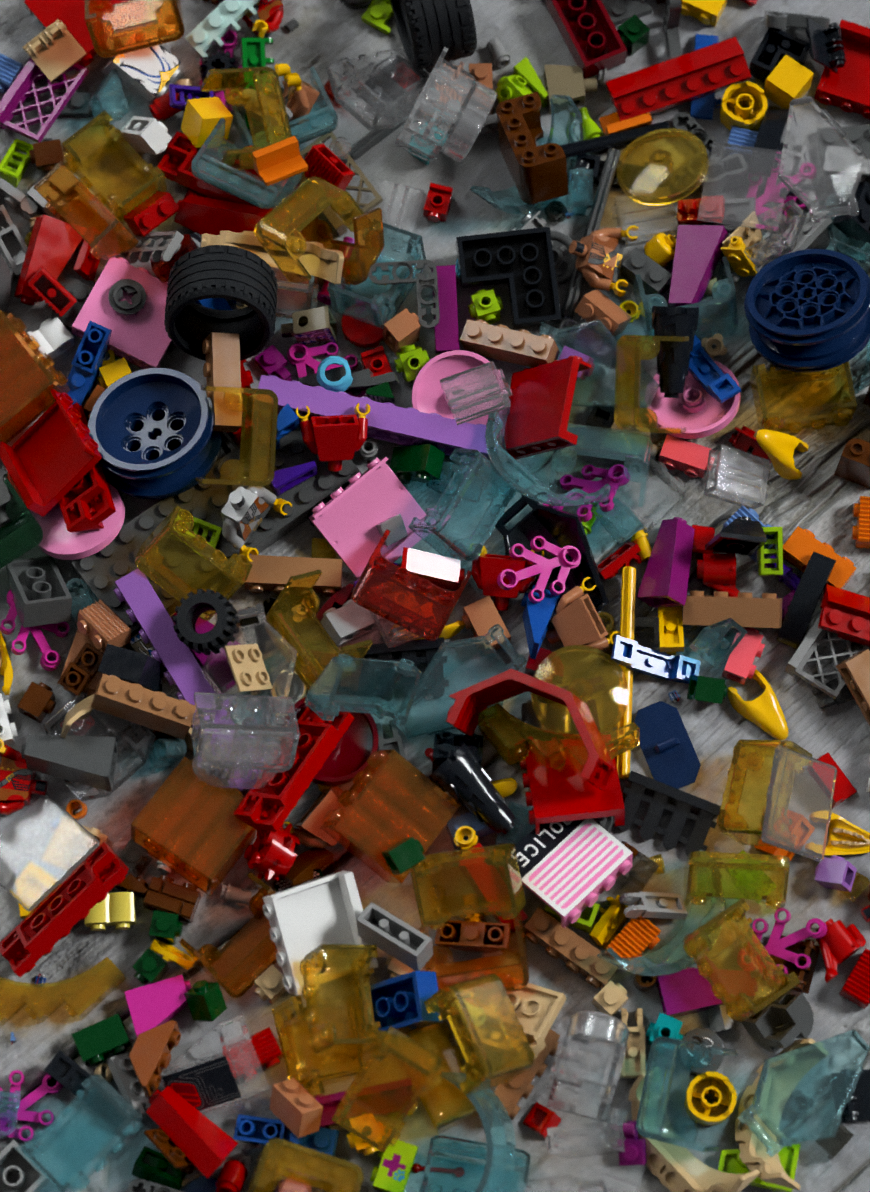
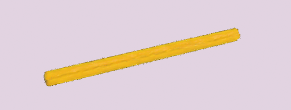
M626 566L622 568L620 636L634 640L636 568ZM620 664L618 675L616 766L619 779H628L630 775L633 670Z

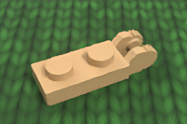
M621 1008V1027L619 1028L620 1078L637 1079L641 1072L646 1071L645 1027H643L642 1008H637L635 1012L637 1027H627L628 1011L627 1008Z

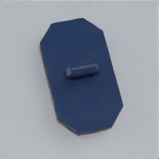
M662 701L639 709L632 728L654 780L677 789L694 783L701 764L678 709Z

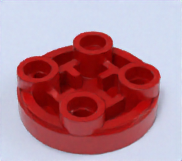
M359 301L350 305L345 310L341 321L344 338L359 347L374 348L378 346L379 342L383 340V327L388 322L387 314L381 306L370 301Z

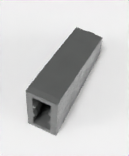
M28 734L26 744L22 745L21 756L22 759L26 760L27 768L104 791H112L119 751L116 737L66 736V738H63L61 735Z

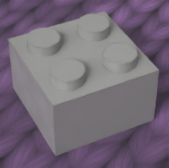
M14 1139L0 1152V1192H40L52 1180Z

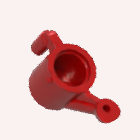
M703 553V558L697 559V579H703V585L715 591H726L728 596H738L740 591L736 588V554Z
M829 919L825 922L827 925L826 935L823 938L815 939L820 945L826 967V983L839 974L837 972L838 965L866 944L864 936L854 924L846 927L841 920L834 922L832 919Z

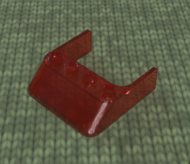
M386 529L352 592V600L359 606L424 639L437 640L472 572L467 571L458 590L449 591L443 589L429 580L393 564L381 555L384 544L391 532Z

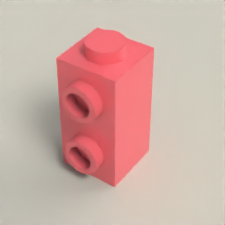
M667 434L658 463L668 470L677 469L683 471L689 477L703 478L705 470L710 472L714 458L710 457L711 448Z
M752 627L740 628L722 677L743 685L747 678L752 680L757 667L753 665L755 657H761L765 644L761 643L764 635L759 634L760 632Z

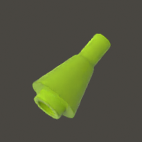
M583 107L578 110L582 120L583 140L605 135L593 119L590 118L587 108Z

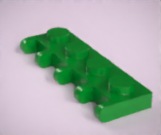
M241 38L243 90L246 87H250L267 97V87L275 86L274 80H267L266 65L274 64V58H265V45L273 44V38ZM244 113L245 130L277 129Z

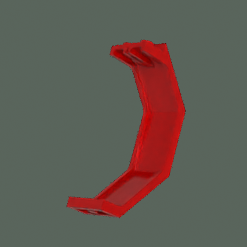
M511 668L448 696L455 702L448 710L446 722L470 737H473L486 708L524 692H530L566 706L588 751V759L580 777L596 788L606 791L615 771L614 764L588 705L570 691Z

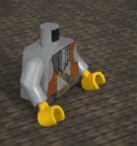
M260 485L249 486L247 489L239 486L230 493L229 500L220 513L223 521L222 534L236 550H240L239 556L244 561L253 562L249 557V553L257 556L259 554L256 548L247 547L244 544L247 543L270 511L271 505L273 504L276 512L287 515V513L282 511L284 504L292 507L289 501L282 498L277 499L275 494Z

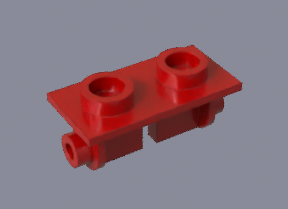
M744 425L742 428L735 427V430L739 432L737 435L733 433L730 437L729 442L732 443V446L745 453L752 446L754 450L750 456L761 461L763 464H771L770 458L754 436L755 431Z

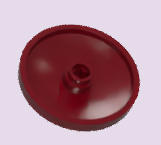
M336 692L314 693L295 703L283 721L280 733L281 744L310 702L328 703L332 710L350 712L355 718L347 732L344 733L337 743L336 748L323 764V767L312 780L313 783L329 786L346 784L366 772L377 752L378 730L373 717L361 703L347 695Z

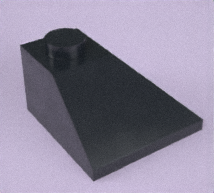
M738 517L705 545V550L751 556L767 542V537L759 521H752L749 517Z

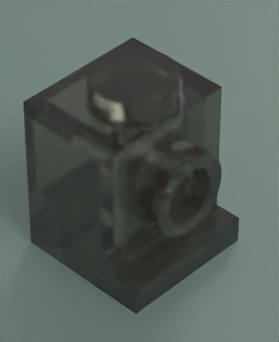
M130 839L118 856L129 868L128 872L135 877L141 876L153 860L147 850L132 839Z

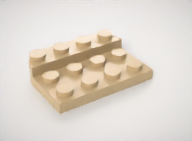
M477 967L459 999H464L465 1002L475 1009L480 1008L485 1015V1019L479 1027H470L465 1019L452 1011L453 1024L458 1038L469 1045L510 1058L532 1061L545 1048L546 1043L544 1039L563 1007L566 997L564 993Z

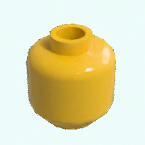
M657 233L645 244L644 254L661 267H665L674 259L675 237L671 234Z

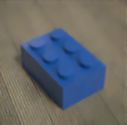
M413 971L361 988L369 1038H390L443 1022L436 972Z

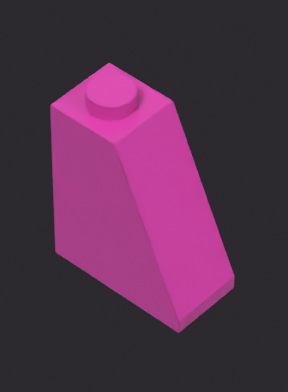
M178 975L124 992L137 1037L140 1033L169 1022L188 1005L185 993L192 988L189 980L184 981L183 975Z

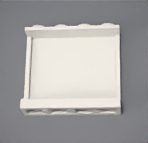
M342 870L263 897V912L270 922V937L276 944V959L279 966L282 967L284 974L282 979L283 985L289 994L301 995L303 990L363 969L371 970L378 967L373 944L358 936L356 919L363 912L353 871Z

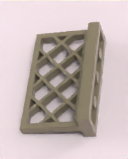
M330 129L303 149L300 155L302 158L306 157L313 145L323 144L331 138L335 143L333 153L337 157L346 158L348 160L347 167L350 169L352 166L354 168L352 171L355 175L360 176L359 187H346V190L358 191L356 202L345 201L346 190L341 195L340 201L331 200L329 196L324 195L320 191V187L314 181H310L305 177L304 172L295 176L338 234L342 236L348 231L346 228L383 202V199ZM362 192H371L375 196V199L368 204L360 203ZM343 206L355 207L354 215L346 220L342 215Z

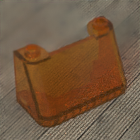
M85 0V22L94 49L101 57L109 58L176 41L184 35V21L180 0H129L113 5L111 0Z

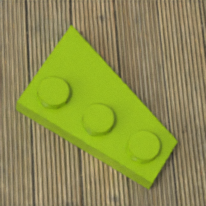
M801 1144L777 1146L781 1165L786 1174L794 1180ZM740 1149L721 1151L718 1171L731 1174L751 1172L739 1156ZM758 1177L749 1184L777 1192H792L791 1188L765 1182Z

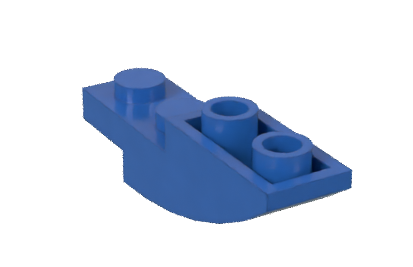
M92 321L88 323L71 363L73 367L62 392H65L72 398V405L77 402L82 407L86 398L91 395L112 330Z
M238 1114L233 1139L256 1145L267 1144L272 1146V1148L292 1152L335 1157L339 1131L319 1127V1131L298 1138L281 1120Z

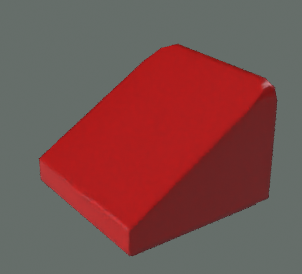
M692 525L691 527L695 529L692 552L713 553V551L705 550V545L714 538L715 528Z
M536 1102L522 1123L543 1138L549 1140L561 1122V1118L552 1110Z

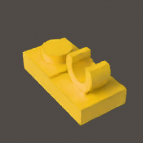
M658 607L660 652H666L669 655H676V652H684L682 607Z
M619 895L615 899L613 897L606 898L611 905L608 909L600 907L599 910L603 915L595 923L589 934L597 945L604 949L614 939L627 919L623 910L628 906L620 904Z

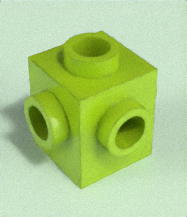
M512 75L504 76L498 81L493 95L498 99V103L534 92L526 85L527 82L524 78Z
M486 289L479 290L474 295H471V303L468 305L471 318H475V321L477 319L484 320L488 324H493L500 320V310L503 309V304L500 296H495L493 289L488 291Z
M414 344L401 347V352L396 353L397 359L394 360L398 373H402L404 380L407 382L415 380L422 367L430 361L427 351L422 350V347H415ZM414 358V363L410 365L411 359Z

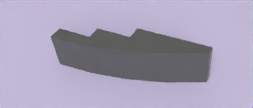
M344 366L325 371L326 378L332 382H336L346 375ZM370 369L351 373L353 381L346 391H364L384 382H388L389 386L399 385L400 383L398 375L394 371L374 377ZM317 373L298 378L299 382L304 385L320 386L317 382Z

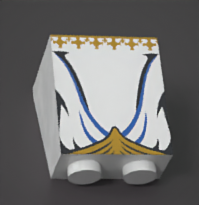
M138 27L126 37L101 72L146 100L151 101L155 97L158 98L167 90L164 85L168 80L173 81L180 72L177 68L182 62Z

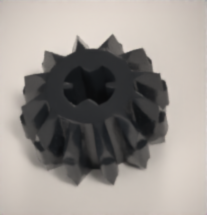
M218 50L216 55L209 52V58H202L199 72L201 73V80L207 82L209 88L216 85V89L219 91L220 85L228 88L229 82L235 83L238 67L236 66V59L230 58L229 52L222 55L221 51Z

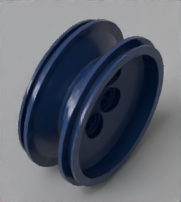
M806 249L791 252L765 265L754 276L748 287L744 300V309L749 322L750 338L759 354L774 366L788 371L803 373L828 370L851 360L862 351L870 340V279L865 270L847 255L826 249Z
M148 368L135 371L112 383L97 399L88 422L89 436L99 446L97 449L102 456L99 463L102 466L106 480L119 491L141 499L169 498L181 494L198 484L213 467L222 443V432L213 431L214 408L210 397L207 398L206 390L190 376L167 368Z

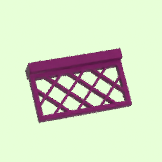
M30 57L0 100V128H8L37 143L41 142L88 74V69L75 63L62 73L64 81L51 84L50 80ZM73 70L79 72L76 78L67 80L66 72ZM47 78L49 86L36 89L35 85L38 80ZM66 87V93L55 98L53 90ZM50 91L52 99L39 102L38 95ZM35 96L36 104L23 106L26 98ZM50 105L54 106L51 114L42 116L41 108ZM38 109L39 117L27 120L25 113ZM22 114L23 122L17 124L10 122L13 116ZM41 123L42 127L37 135L29 131L28 126Z

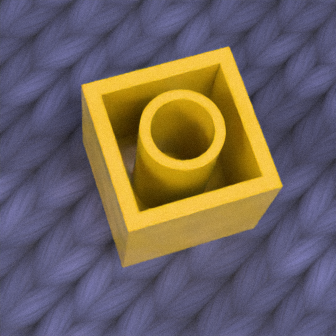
M786 54L766 78L763 89L765 96L780 107L793 110L810 89L814 73Z
M218 97L187 99L181 130L195 148L226 145L233 115Z

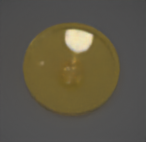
M659 129L638 137L625 148L619 157L616 173L622 191L633 201L652 206L666 205L689 196L702 184L708 173L709 158L705 145L696 135L682 129Z
M571 645L560 648L549 654L540 663L533 676L570 691L585 702L601 737L609 733L619 723L628 703L626 677L621 667L607 653L597 648L585 645ZM530 693L533 710L538 720L547 730L560 738L583 742L566 706Z

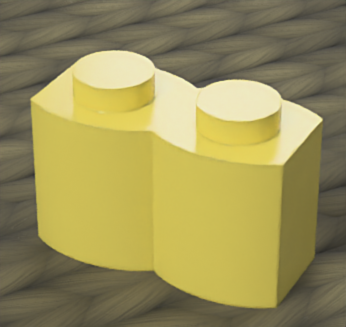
M108 893L106 898L102 902L97 903L84 919L86 927H91V931H104L106 926H115L117 930L130 929V925H136L135 893Z

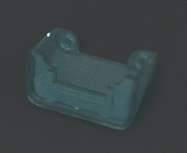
M339 654L330 660L307 692L304 702L322 720L334 721L335 716H338L340 711L372 713L379 719L389 716L394 718L393 723L395 725H406L422 672L414 666V662L408 659L391 661L353 658L345 654Z

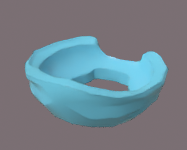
M329 356L319 364L317 382L321 387L329 391L344 392L352 384L353 377L346 359L340 356ZM331 364L343 365L346 370V375L336 382L329 381L325 376V370Z

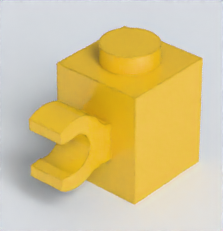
M111 349L108 350L110 358L103 361L102 366L99 368L101 376L97 378L100 386L105 389L123 376L132 373L125 357L115 361V354Z

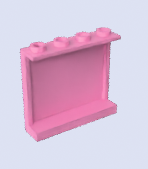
M111 255L72 325V334L82 338L89 321H92L112 330L107 351L111 349L116 356L120 358L125 357L126 361L142 369L160 368V362L172 342V339L168 337L164 324L168 280L164 278L158 279L152 276L148 270L142 267L136 268L130 265V262L122 257L116 258ZM123 279H131L140 283L145 289L146 302L144 308L138 311L137 314H130L128 316L121 313L117 314L110 307L108 295L111 287L116 282ZM123 290V299L121 301H127L132 305L131 298L134 295L128 296Z

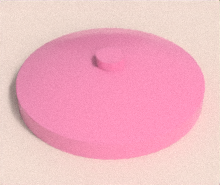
M465 350L448 351L432 358L419 371L412 388V408L417 409L419 412L437 413L445 418H458L467 423L484 424L488 428L495 429L505 411L506 389L496 367L483 356Z
M713 360L724 374L728 373L739 386L733 372L725 365ZM689 370L685 378L683 393H679V398L664 397V393L660 392L658 374L652 378L646 391V407L654 425L666 434L683 439L703 438L719 432L734 419L741 402L740 393L723 403L718 402L697 382Z
M107 482L116 512L102 521L103 529L69 532L59 502L44 517L33 512L30 526L33 538L39 548L47 555L57 559L76 560L96 554L108 546L120 532L125 519L124 502L117 489Z

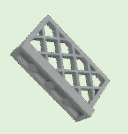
M819 616L788 662L785 672L791 676L794 674L836 699L846 684L836 667L838 665L837 659L850 658L858 652L869 649V646L863 645L862 650L852 651L849 640L839 637L831 638L829 631L818 628ZM845 641L847 652L835 654L832 643ZM828 644L831 655L819 657L816 648L819 645ZM832 660L835 671L823 673L820 662ZM816 663L818 674L809 675L802 671L806 664ZM837 676L839 685L835 691L826 686L825 677Z

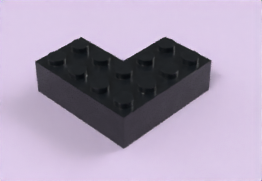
M550 227L456 238L461 288L507 283L513 329L560 324L561 312Z

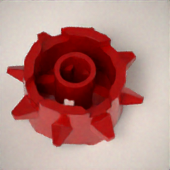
M291 823L285 829H283L282 825L277 832L268 831L266 835L257 831V838L254 844L249 845L246 849L244 858L248 859L249 868L259 873L257 883L264 876L267 882L270 879L279 881L278 876L280 874L285 876L291 869L297 857V854L294 853L295 845H300L299 838L290 834Z

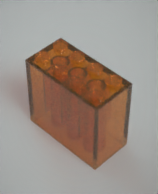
M0 309V441L7 444L53 405L55 399L50 392L52 389L59 393L65 392L67 394L70 388L66 384L68 382L66 376L52 366L55 364L52 358L39 349L41 344L38 340L25 331L27 326L19 317L16 318L11 312L7 314Z
M394 749L379 750L370 755L367 760L368 766L365 770H360L352 780L354 784L349 791L345 790L339 796L337 807L334 810H329L322 820L324 824L321 826V829L387 883L402 884L415 865L402 874L393 875L381 853L405 838L414 837L423 846L424 855L460 805Z
M184 757L131 823V842L211 896L244 854L248 846L257 837V830L236 818L233 814L244 799L243 794L237 788H230L225 785L218 775L206 772L203 766L196 760H189Z

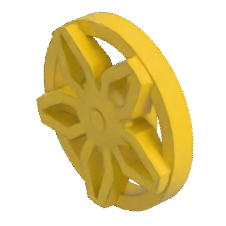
M154 939L150 949L161 954L164 960L174 961L184 969L189 970L195 963L191 956L164 941Z

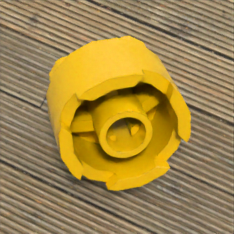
M750 81L736 85L731 84L725 90L720 106L721 123L729 131H731L732 125L756 131L761 126L768 107L764 90L759 85Z
M707 1071L698 1075L690 1082L684 1095V1106L688 1116L703 1126H715L723 1123L733 1112L737 1101V1092L727 1076L718 1072ZM708 1094H712L716 1102L709 1104L704 1099V1096L707 1097Z

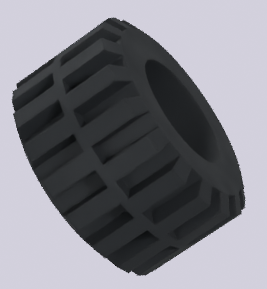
M197 589V594H194L191 591L187 594L189 598H182L180 600L182 605L180 607L176 606L174 610L177 613V616H173V622L176 623L173 626L174 631L178 634L177 637L196 653L201 654L202 652L205 655H211V652L215 654L221 653L220 648L224 649V646H228L227 643L229 641L234 642L236 638L233 634L239 632V628L236 626V624L240 623L239 617L236 615L238 612L232 606L233 604L218 592L215 593L211 589H207L206 592L203 589ZM206 611H216L217 622L213 629L203 634L196 633L195 625L198 617Z

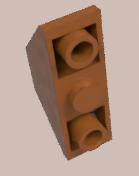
M438 919L435 944L465 952L494 953L507 950L511 924Z
M171 1020L140 1033L129 1054L133 1070L146 1097L150 1098L153 1090L158 1089L163 1068H167L170 1063V1053L173 1047H177L180 1042L181 1032L179 1031L177 1021Z

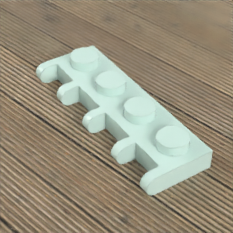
M224 0L185 39L202 57L209 58L205 52L216 42L222 47L224 42L220 38L232 27L239 31L241 27L237 22L248 11L254 16L258 13L254 6L260 0Z

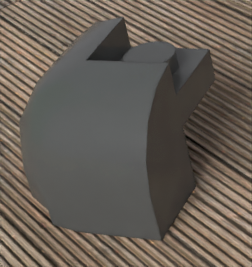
M780 990L779 996L767 1002L763 998L740 1020L750 1036L761 1047L775 1054L780 1048L785 1049L792 1045L795 1038H808L812 1031L814 1018L812 1008L802 992Z

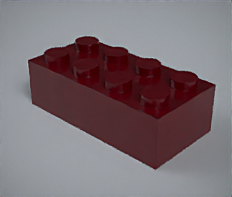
M546 0V6L576 65L582 68L584 79L599 74V70H604V68L609 70L625 63L627 49L601 0Z

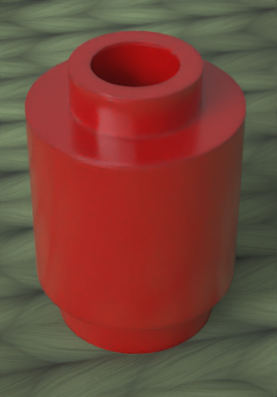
M169 91L153 100L152 104L148 106L151 114L157 121H165L182 111L181 109L170 107ZM175 93L176 101H180L179 93Z
M237 1160L224 1163L216 1182V1192L241 1191L248 1174L243 1163Z

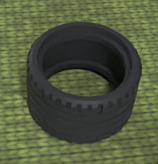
M390 0L403 49L410 64L416 69L420 70L438 65L439 63L442 64L450 60L454 61L473 55L477 47V36L470 0Z
M205 246L181 256L174 263L168 277L164 321L168 337L185 353L206 361V354H203L202 344L211 332L235 333L240 336V361L257 355L269 345L275 332L278 283L274 271L271 270L266 261L256 254L234 246ZM208 298H224L235 300L245 304L247 307L236 310H216L199 305L196 301Z

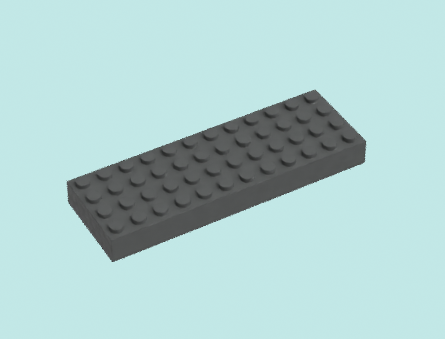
M273 422L215 462L209 473L198 484L181 494L161 499L122 526L116 538L104 549L89 557L73 560L71 562L73 571L97 602L101 599L132 629V637L141 628L137 622H131L126 613V610L129 608L124 601L119 602L113 591L116 589L115 581L141 567L170 616L175 613L176 606L180 607L182 605L180 602L182 598H189L188 593L192 591L194 594H197V589L206 591L245 564V561L239 556L240 550H236L224 538L222 531L214 551L167 537L177 511L222 528L221 510L228 502L230 493L239 486L247 489L249 486L260 485L274 494L267 482V473L315 461L317 464V474L277 496V499L282 498L292 504V507L286 504L282 507V511L287 513V515L276 512L272 504L270 511L247 543L244 544L247 547L256 548L261 553L307 521L309 514L312 513V509L322 501L324 504L332 499L331 493L339 487L343 489L350 484L348 480L357 472L361 473V471L352 460H342V470L330 471L328 469V461H319L318 454H313L303 442L300 425L280 439L279 449L262 459L259 452L275 423ZM180 523L179 531H182L184 523ZM189 526L187 534H192L194 526ZM199 528L196 537L201 538L203 529ZM208 531L205 541L210 542L212 531Z

